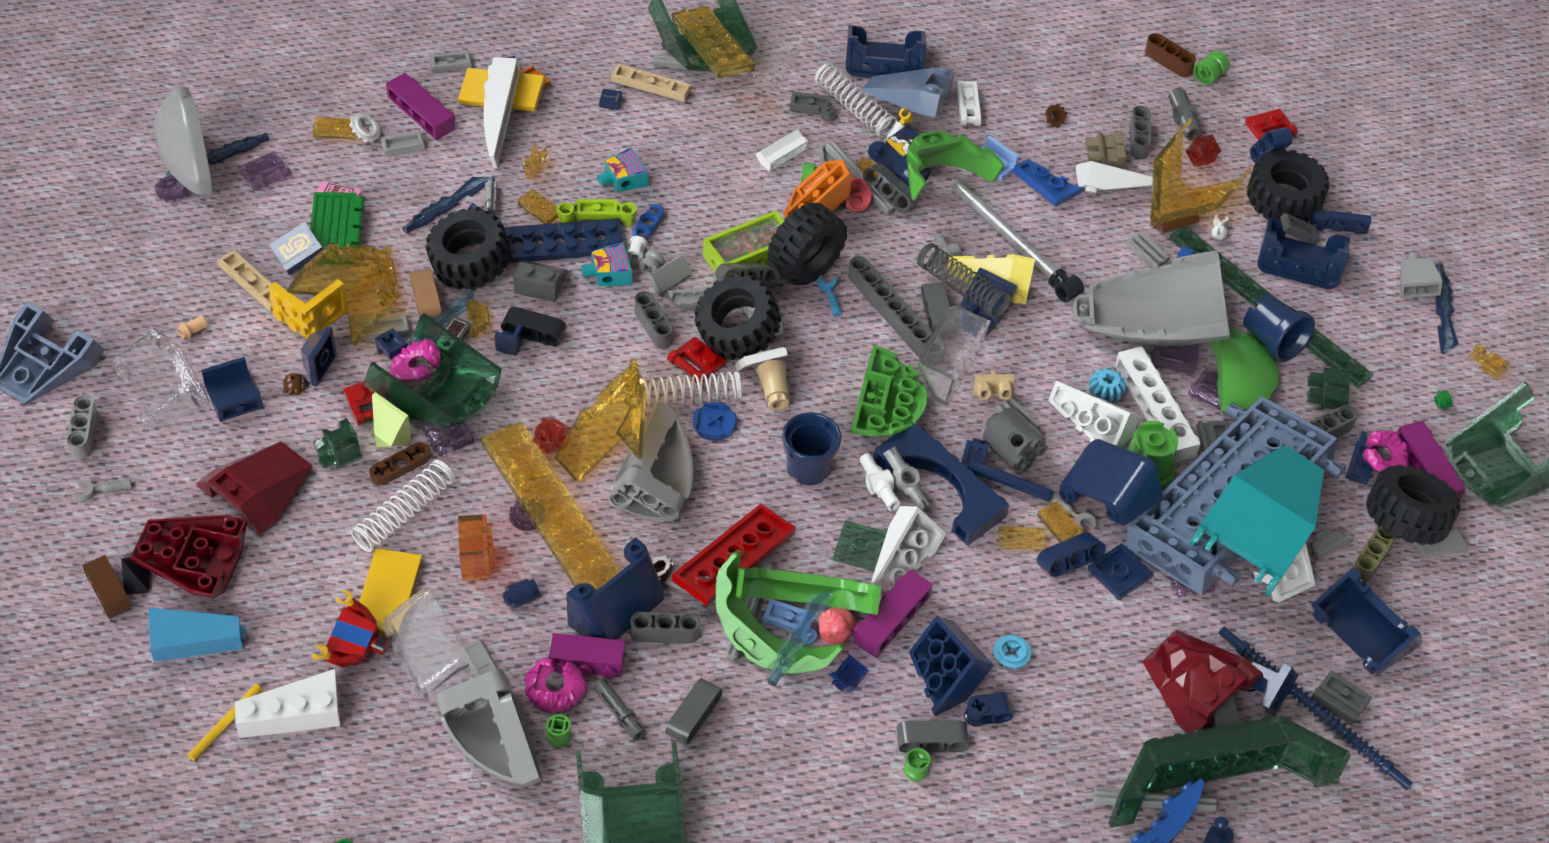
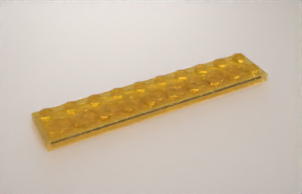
M521 421L481 437L482 446L574 587L581 583H587L599 590L621 572Z

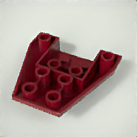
M280 441L212 470L199 480L196 485L211 498L219 494L237 508L242 514V519H247V526L260 536L278 521L313 469V465Z
M228 515L148 519L130 559L190 594L214 599L226 592L243 552L247 519Z

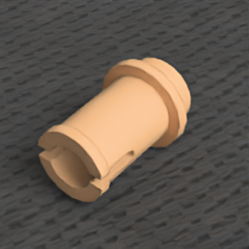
M200 315L187 323H180L177 330L183 339H190L191 335L206 329L208 325L204 317Z

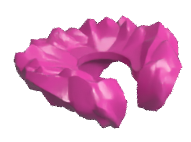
M424 339L420 343L412 341V345L402 348V352L394 357V362L390 365L391 371L389 374L397 380H405L407 382L427 381L431 378L430 370L424 365L414 368L416 360L419 357H423L430 363L432 368H437L440 366V350L435 342L430 339Z
M1379 430L1373 431L1366 443L1369 449H1365L1362 456L1378 472L1389 466L1403 465L1407 467L1409 466L1407 443L1401 441V438L1398 437V432L1390 430L1384 432ZM1375 445L1384 446L1390 451L1391 456L1386 461L1380 456L1377 449L1370 448Z
M545 657L536 661L535 665L525 676V695L529 698V702H533L540 711L544 710L547 713L551 712L553 714L556 712L562 713L565 710L570 711L571 707L575 708L578 705L579 699L586 692L587 684L583 674L575 664L567 662L562 668L565 679L564 687L557 692L550 691L546 687V679L554 671L555 662L553 659Z

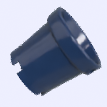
M1270 294L1262 295L1254 301L1258 304L1253 310L1249 307L1243 326L1268 348L1271 357L1279 362L1289 361L1296 357L1310 341L1315 329L1314 317L1302 310L1297 311Z
M807 412L790 418L785 424L782 442L786 451V468L789 476L791 477L792 475L796 478L798 483L816 485L821 483L823 478L830 475L833 458L839 451L842 439L840 428L833 419L824 414Z

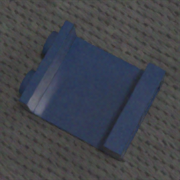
M245 357L201 370L204 385L220 422L263 409L261 394L253 384Z

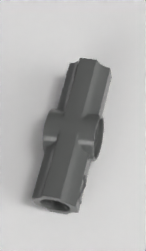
M1182 87L1175 88L1169 92L1168 96L1173 107V119L1176 124H1180L1185 138H1188L1189 141L1196 140L1203 132L1197 119V107L1195 104L1190 103L1186 91Z

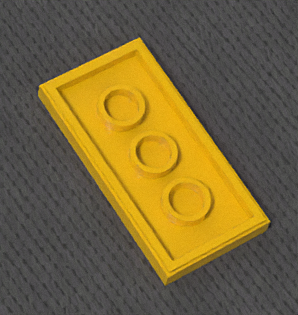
M467 68L458 97L459 104L484 106V84L489 78L488 70ZM520 73L512 109L536 112L545 81L544 75Z
M375 549L359 602L366 606L376 618L377 626L380 630L379 635L400 638L422 563V555Z

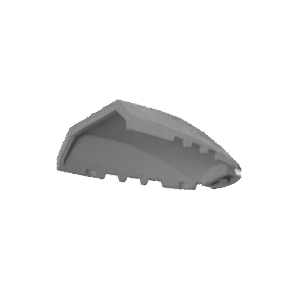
M1218 250L1174 258L1171 264L1160 267L1157 263H1154L1149 270L1138 272L1137 269H1134L1131 275L1119 278L1118 275L1112 276L1090 285V291L1084 295L1079 294L1073 303L1074 317L1082 327L1119 340L1154 346H1182L1230 340Z

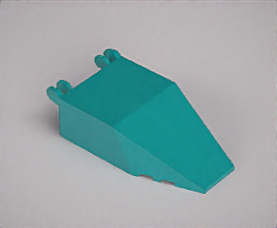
M1288 446L1280 447L1233 476L1198 527L1189 545L1193 547L1195 543L1200 541L1203 533H1206L1212 537L1205 545L1207 551L1211 549L1215 541H1218L1260 568L1261 570L1254 580L1256 583L1263 579L1265 572L1272 576L1273 579L1267 584V592L1265 593L1267 596H1270L1316 527L1324 469Z

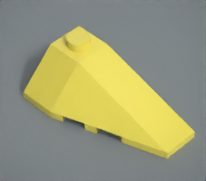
M1014 254L1007 255L1006 258H995V255H988L987 258L977 259L975 256H953L958 262H962L963 265L971 268L976 273L980 267L1017 285L1018 288L1011 302L1026 304L1035 258ZM951 262L948 263L947 270L950 267ZM954 265V266L952 267V269L950 270V272H949L950 275H951V274L953 273V271L955 270L956 265ZM961 268L957 270L954 277L958 276ZM966 271L959 277L960 280H962ZM970 275L965 279V282L969 280Z

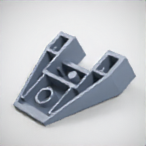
M935 67L872 76L863 87L862 92L915 113L935 118L939 112L941 100H947L950 95L955 72L950 71L947 67Z
M27 301L13 319L0 356V390L24 404L30 403L91 369L105 350L94 339L76 330L64 349L45 339L44 335L52 326L54 320L43 310Z

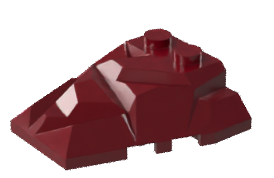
M1175 630L1142 661L1156 688L1159 689L1165 704L1173 714L1177 725L1195 741L1212 725L1211 716L1240 688L1247 692L1263 677V673L1246 658L1178 630Z

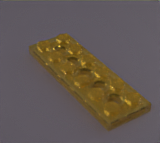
M699 6L689 10L683 9L672 13L673 22L717 78L755 71V63L708 6Z

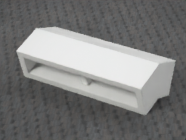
M797 129L755 155L759 162L771 171L805 151L808 146V140Z

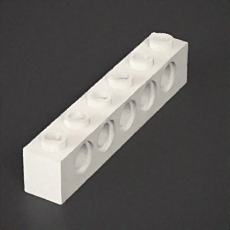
M1142 346L1118 352L1115 366L1121 372L1122 377L1126 378V385L1147 421H1160L1164 423V428H1167L1169 431L1172 428L1176 432L1178 447L1175 462L1196 457L1200 447V439L1192 431L1188 419L1183 416L1179 404L1174 401L1169 387L1165 386L1160 372L1153 366L1149 354H1146Z

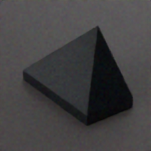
M126 553L121 559L125 593H149L150 571L130 559L132 553Z

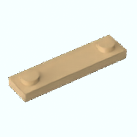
M617 64L611 75L612 82L685 102L691 91V84Z
M235 250L217 260L218 266L272 313L273 308L269 298L268 287L272 283Z

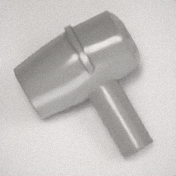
M943 235L937 237L939 249H943L944 252L952 256L962 255L961 248L957 242L948 244ZM940 255V256L938 257V259H937V261L935 262L934 265H936V264L939 263V261L941 260L942 255ZM945 258L941 264L945 263L947 258Z

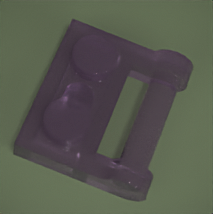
M1199 344L1154 346L1151 362L1156 369L1157 367H1162L1193 376ZM1160 356L1189 362V365L1161 359Z
M1205 368L1195 384L1191 386L1187 396L1191 398L1196 397L1221 410L1219 399H1217L1219 398L1217 389L1219 375Z

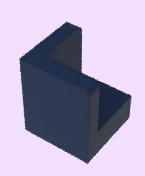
M518 324L514 333L505 330L502 333L496 332V351L516 356L524 340L523 325Z

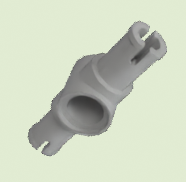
M896 446L883 453L894 470L892 473L895 476L894 484L896 488L904 492L906 496L909 495L914 505L921 510L929 507L931 504L920 488L922 486L919 482V472L915 468L910 467L908 463L905 464ZM903 475H907L911 479V484L904 481Z

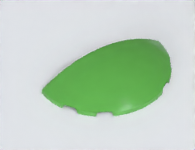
M1228 325L1230 340L1210 342L1211 351L1215 353L1219 375L1217 389L1221 414H1225V409L1227 406H1231V402L1246 411L1261 396L1270 400L1273 392H1276L1279 383L1277 364L1275 359L1269 355L1270 353L1266 347L1250 334L1231 325Z
M873 345L850 433L865 436L892 435L907 430V428L913 425L912 422L914 424L917 423L923 415L927 404L925 385L922 386L919 382L918 372L910 364L904 365L898 361L897 354Z

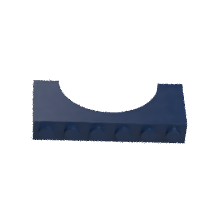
M912 422L913 425L907 428V430L896 433L876 447L874 460L883 470L888 469L892 473L894 470L883 453L896 446L905 464L908 463L910 467L933 472L947 480L958 492L963 506L961 513L954 519L952 532L969 546L1006 518L1009 504L1003 497L997 495L986 482L981 481L971 469L964 466L954 454L948 452L939 441L932 438L923 427Z

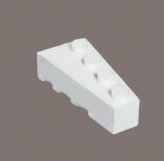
M335 669L236 701L235 721L239 738L340 726L338 683Z

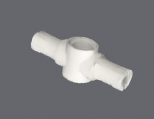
M870 453L862 455L860 463L866 471L865 482L870 494H877L879 498H882L889 511L897 510L900 507V501L893 492L894 479L888 469L883 470L878 466Z

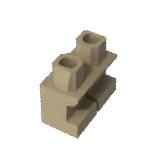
M1121 130L1113 131V135H1103L1102 132L1098 131L1096 137H1086L1085 149L1096 150L1088 152V162L1093 161L1124 169L1126 153Z

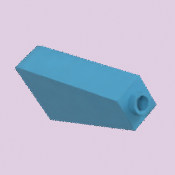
M159 608L148 609L150 651L154 662L243 649V640L247 639L246 626L240 624L239 616Z

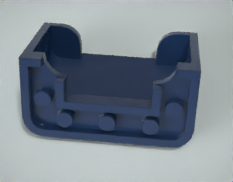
M848 25L846 71L850 75L872 77L924 69L926 52L925 31L915 30L909 32L906 35L904 45L866 41L867 33L863 27Z
M1269 217L1258 256V268L1264 273L1325 289L1337 287L1349 255L1350 237L1333 235L1328 238L1325 247L1285 237L1286 233L1283 230L1281 220Z
M1095 439L1086 446L1059 486V495L1065 502L1074 503L1077 501L1078 493L1105 504L1107 517L1111 521L1123 526L1164 499L1158 470L1151 459L1101 439Z
M635 537L624 548V557L630 564L599 590L590 584L581 583L566 593L568 625L581 636L617 640L631 628V617L635 613L651 612L663 601V586L647 547L638 538Z
M1352 567L1311 604L1314 610L1312 615L1320 624L1325 622L1364 661L1362 665L1370 674L1375 672L1379 675L1423 643L1421 633L1413 625L1408 628V623L1395 614L1371 590V587L1360 579L1362 577L1361 574Z

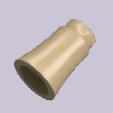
M769 360L761 363L757 367L756 373L760 379L768 407L773 411L787 408L790 403V395L787 386L786 364L781 360Z

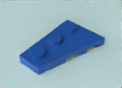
M1029 159L1015 165L1013 169L1017 176L1055 206L1081 194L1084 190L1078 184L1075 186L1067 182L1068 178L1064 176L1059 178L1050 174L1049 169Z

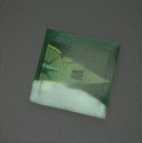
M845 520L833 555V561L875 571L887 531Z

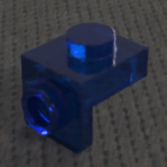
M849 654L835 673L831 671L828 675L834 679L831 683L843 692L846 688L852 693L869 672V669Z

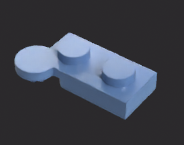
M774 599L770 600L763 616V623L798 634V640L803 645H812L817 638L816 631L811 628L816 613Z

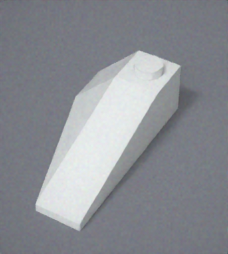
M1093 161L1076 165L1078 186L1085 188V192L1096 194L1097 191L1159 186L1165 184L1166 181Z
M1056 381L1048 400L1065 418H1070L1077 425L1076 428L1080 432H1084L1091 439L1090 442L1095 439H1101L1123 447L1133 436L1141 415L1059 381Z
M900 506L889 525L871 583L881 586L883 594L887 590L891 591L900 575L904 576L910 569L918 570L922 566L920 562L926 556L932 557L936 553L946 533L919 507Z

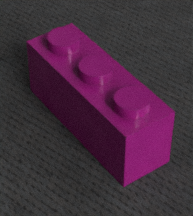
M553 633L549 659H553L555 662V672L563 673L562 668L569 662L575 664L581 670L583 676L591 674L602 675L605 678L622 676L625 657L624 640Z

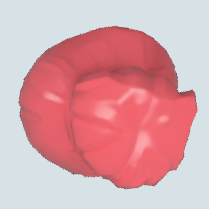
M856 177L852 178L850 195L843 203L853 212H862L869 207L872 192L865 180Z
M835 607L823 611L819 616V635L826 643L832 645L844 643L854 634L853 630L856 626V620L849 610Z

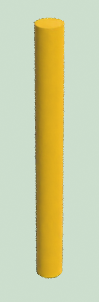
M255 683L240 700L259 694L262 688ZM235 705L187 754L191 760L195 761L235 719Z

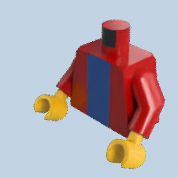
M340 590L346 595V600L343 602L338 597L335 600L338 604H347V608L343 607L327 645L318 644L314 646V648L320 649L321 656L313 654L312 658L314 660L325 658L326 662L343 668L357 665L361 661L367 662L372 651L384 655L388 648V641L378 638L380 630L377 626L376 618L366 606L358 600L352 599L350 591Z

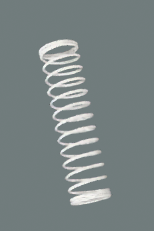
M825 63L817 70L815 74V82L825 88L837 101H840L847 110H850L862 123L871 128V131L876 132L877 136L880 138L888 136L889 132L880 135V131L885 129L892 119L895 120V125L897 122L895 116L887 113L886 109H882L881 104H877V101L872 100L870 95L867 96V93L862 92L861 87H857L855 82L852 83L851 79L847 78L846 74H842L840 69L837 70L833 63ZM831 65V66H829L827 69L824 70V72H823L822 75H821L820 82H818V76H819L820 72H821L826 66ZM833 67L830 75L821 82L824 73ZM836 71H839L840 75L834 79L831 86L826 87L827 82L834 77ZM844 75L845 79L842 82H840L836 90L831 91L832 86H834L839 81L841 76ZM846 80H850V84L843 89L840 95L836 96L837 91L845 84ZM851 84H854L855 88L849 92L846 99L841 100L842 95L848 91ZM859 88L860 92L853 98L852 102L846 104L847 99ZM861 93H865V97L859 101L855 108L851 109L852 104L860 97ZM869 97L870 101L863 107L862 111L856 113L857 108ZM874 101L875 106L870 109L865 117H862V113ZM877 106H880L881 109L874 115L871 121L867 122L868 116L873 113ZM885 110V115L880 118L876 125L872 126L873 120L879 116L881 111ZM888 120H890V121L888 122V124H887L885 127L882 128V126H883Z
M735 371L733 378L732 373L728 372L725 381L723 373L720 372L718 382L715 375L711 373L709 384L705 374H702L700 383L697 375L694 374L692 386L688 375L684 377L683 386L681 378L677 376L675 379V390L670 376L667 378L666 389L662 377L658 380V388H656L655 380L651 378L649 392L644 378L641 380L640 391L636 379L629 380L630 406H636L635 383L639 404L642 407L643 381L646 388L648 405L651 406L652 381L658 403L660 380L663 385L665 402L668 404L669 379L672 386L674 403H677L678 379L683 403H685L686 377L689 383L692 402H694L695 377L698 384L700 401H703V377H705L709 401H711L712 375L715 381L718 401L720 400L719 384L721 375L724 382L726 399L728 400L729 374L733 383L735 399H741L740 373Z
M440 460L433 461L428 466V469H424L422 474L416 476L415 480H410L409 485H404L402 491H397L396 496H391L389 502H384L383 507H377L376 513H370L369 518H364L363 524H357L356 527L352 528L351 533L356 543L363 550L372 552L374 550V543L377 545L381 544L378 535L383 539H387L385 530L393 534L394 529L392 525L400 528L399 520L407 523L406 515L413 517V510L420 512L419 504L427 506L426 499L433 501L432 493L440 495L439 488L446 490V484L452 485L455 482L451 469ZM437 467L442 469L448 475L451 482L445 479L440 474ZM425 471L429 472L431 479L424 475ZM431 472L442 481L444 488L437 484ZM419 476H422L425 485L417 481ZM425 478L436 487L438 494L428 486ZM412 482H416L419 491L411 486ZM418 483L429 492L431 499L422 492ZM405 487H409L412 496L404 491ZM412 489L415 490L423 498L425 504L421 503L416 498ZM398 493H403L406 502L398 497ZM405 494L416 503L418 510L410 504ZM392 498H396L399 507L391 502ZM399 500L402 501L409 508L412 515L408 514L404 510ZM389 503L393 513L384 508V505ZM392 505L403 514L405 521L397 515ZM379 509H383L386 518L378 514ZM386 511L395 518L399 526L390 520ZM373 514L377 516V519L381 525H379L376 521L371 519V516ZM379 517L387 522L392 532L384 526ZM365 520L370 521L374 531L367 525H364ZM373 523H375L383 531L385 537H383L376 530ZM366 528L376 536L379 543L369 535ZM359 533H361L366 538L370 547H368L365 544V542L360 537Z

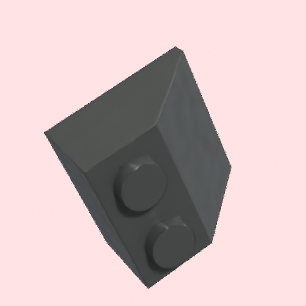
M520 261L513 276L514 293L555 302L568 271L564 268L536 262Z

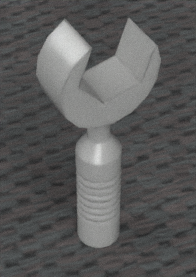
M81 480L78 481L79 487H86L87 490L82 494H73L78 501H88L93 498L96 491L111 492L132 489L131 480L104 483L102 486L94 487L90 481Z
M1053 493L1051 502L1067 515H1072L1076 518L1075 528L1079 532L1083 533L1084 530L1081 525L1082 522L1091 523L1095 529L1096 519L1090 513L1076 514L1073 507Z

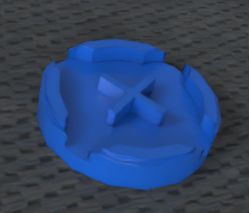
M708 402L700 409L695 410L693 415L694 430L699 436L707 440L719 441L726 439L735 432L737 427L736 413L730 410L728 405L720 402Z

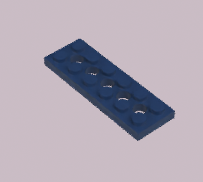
M620 218L504 227L512 252L509 263L591 257V253L594 250L623 242ZM605 236L606 238L603 240H599L596 237ZM578 237L585 238L584 241H576L575 239ZM563 239L564 242L556 243L555 240ZM537 240L543 241L540 245H536L533 242ZM515 242L522 243L520 246H513L512 244Z

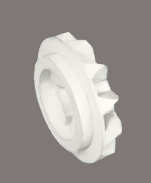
M357 113L350 119L351 123L349 126L353 128L352 133L358 135V139L362 138L364 142H374L379 138L380 127L371 116Z

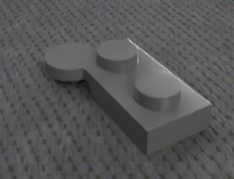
M792 91L790 111L820 114L825 121L836 119L837 111L830 107L831 96Z

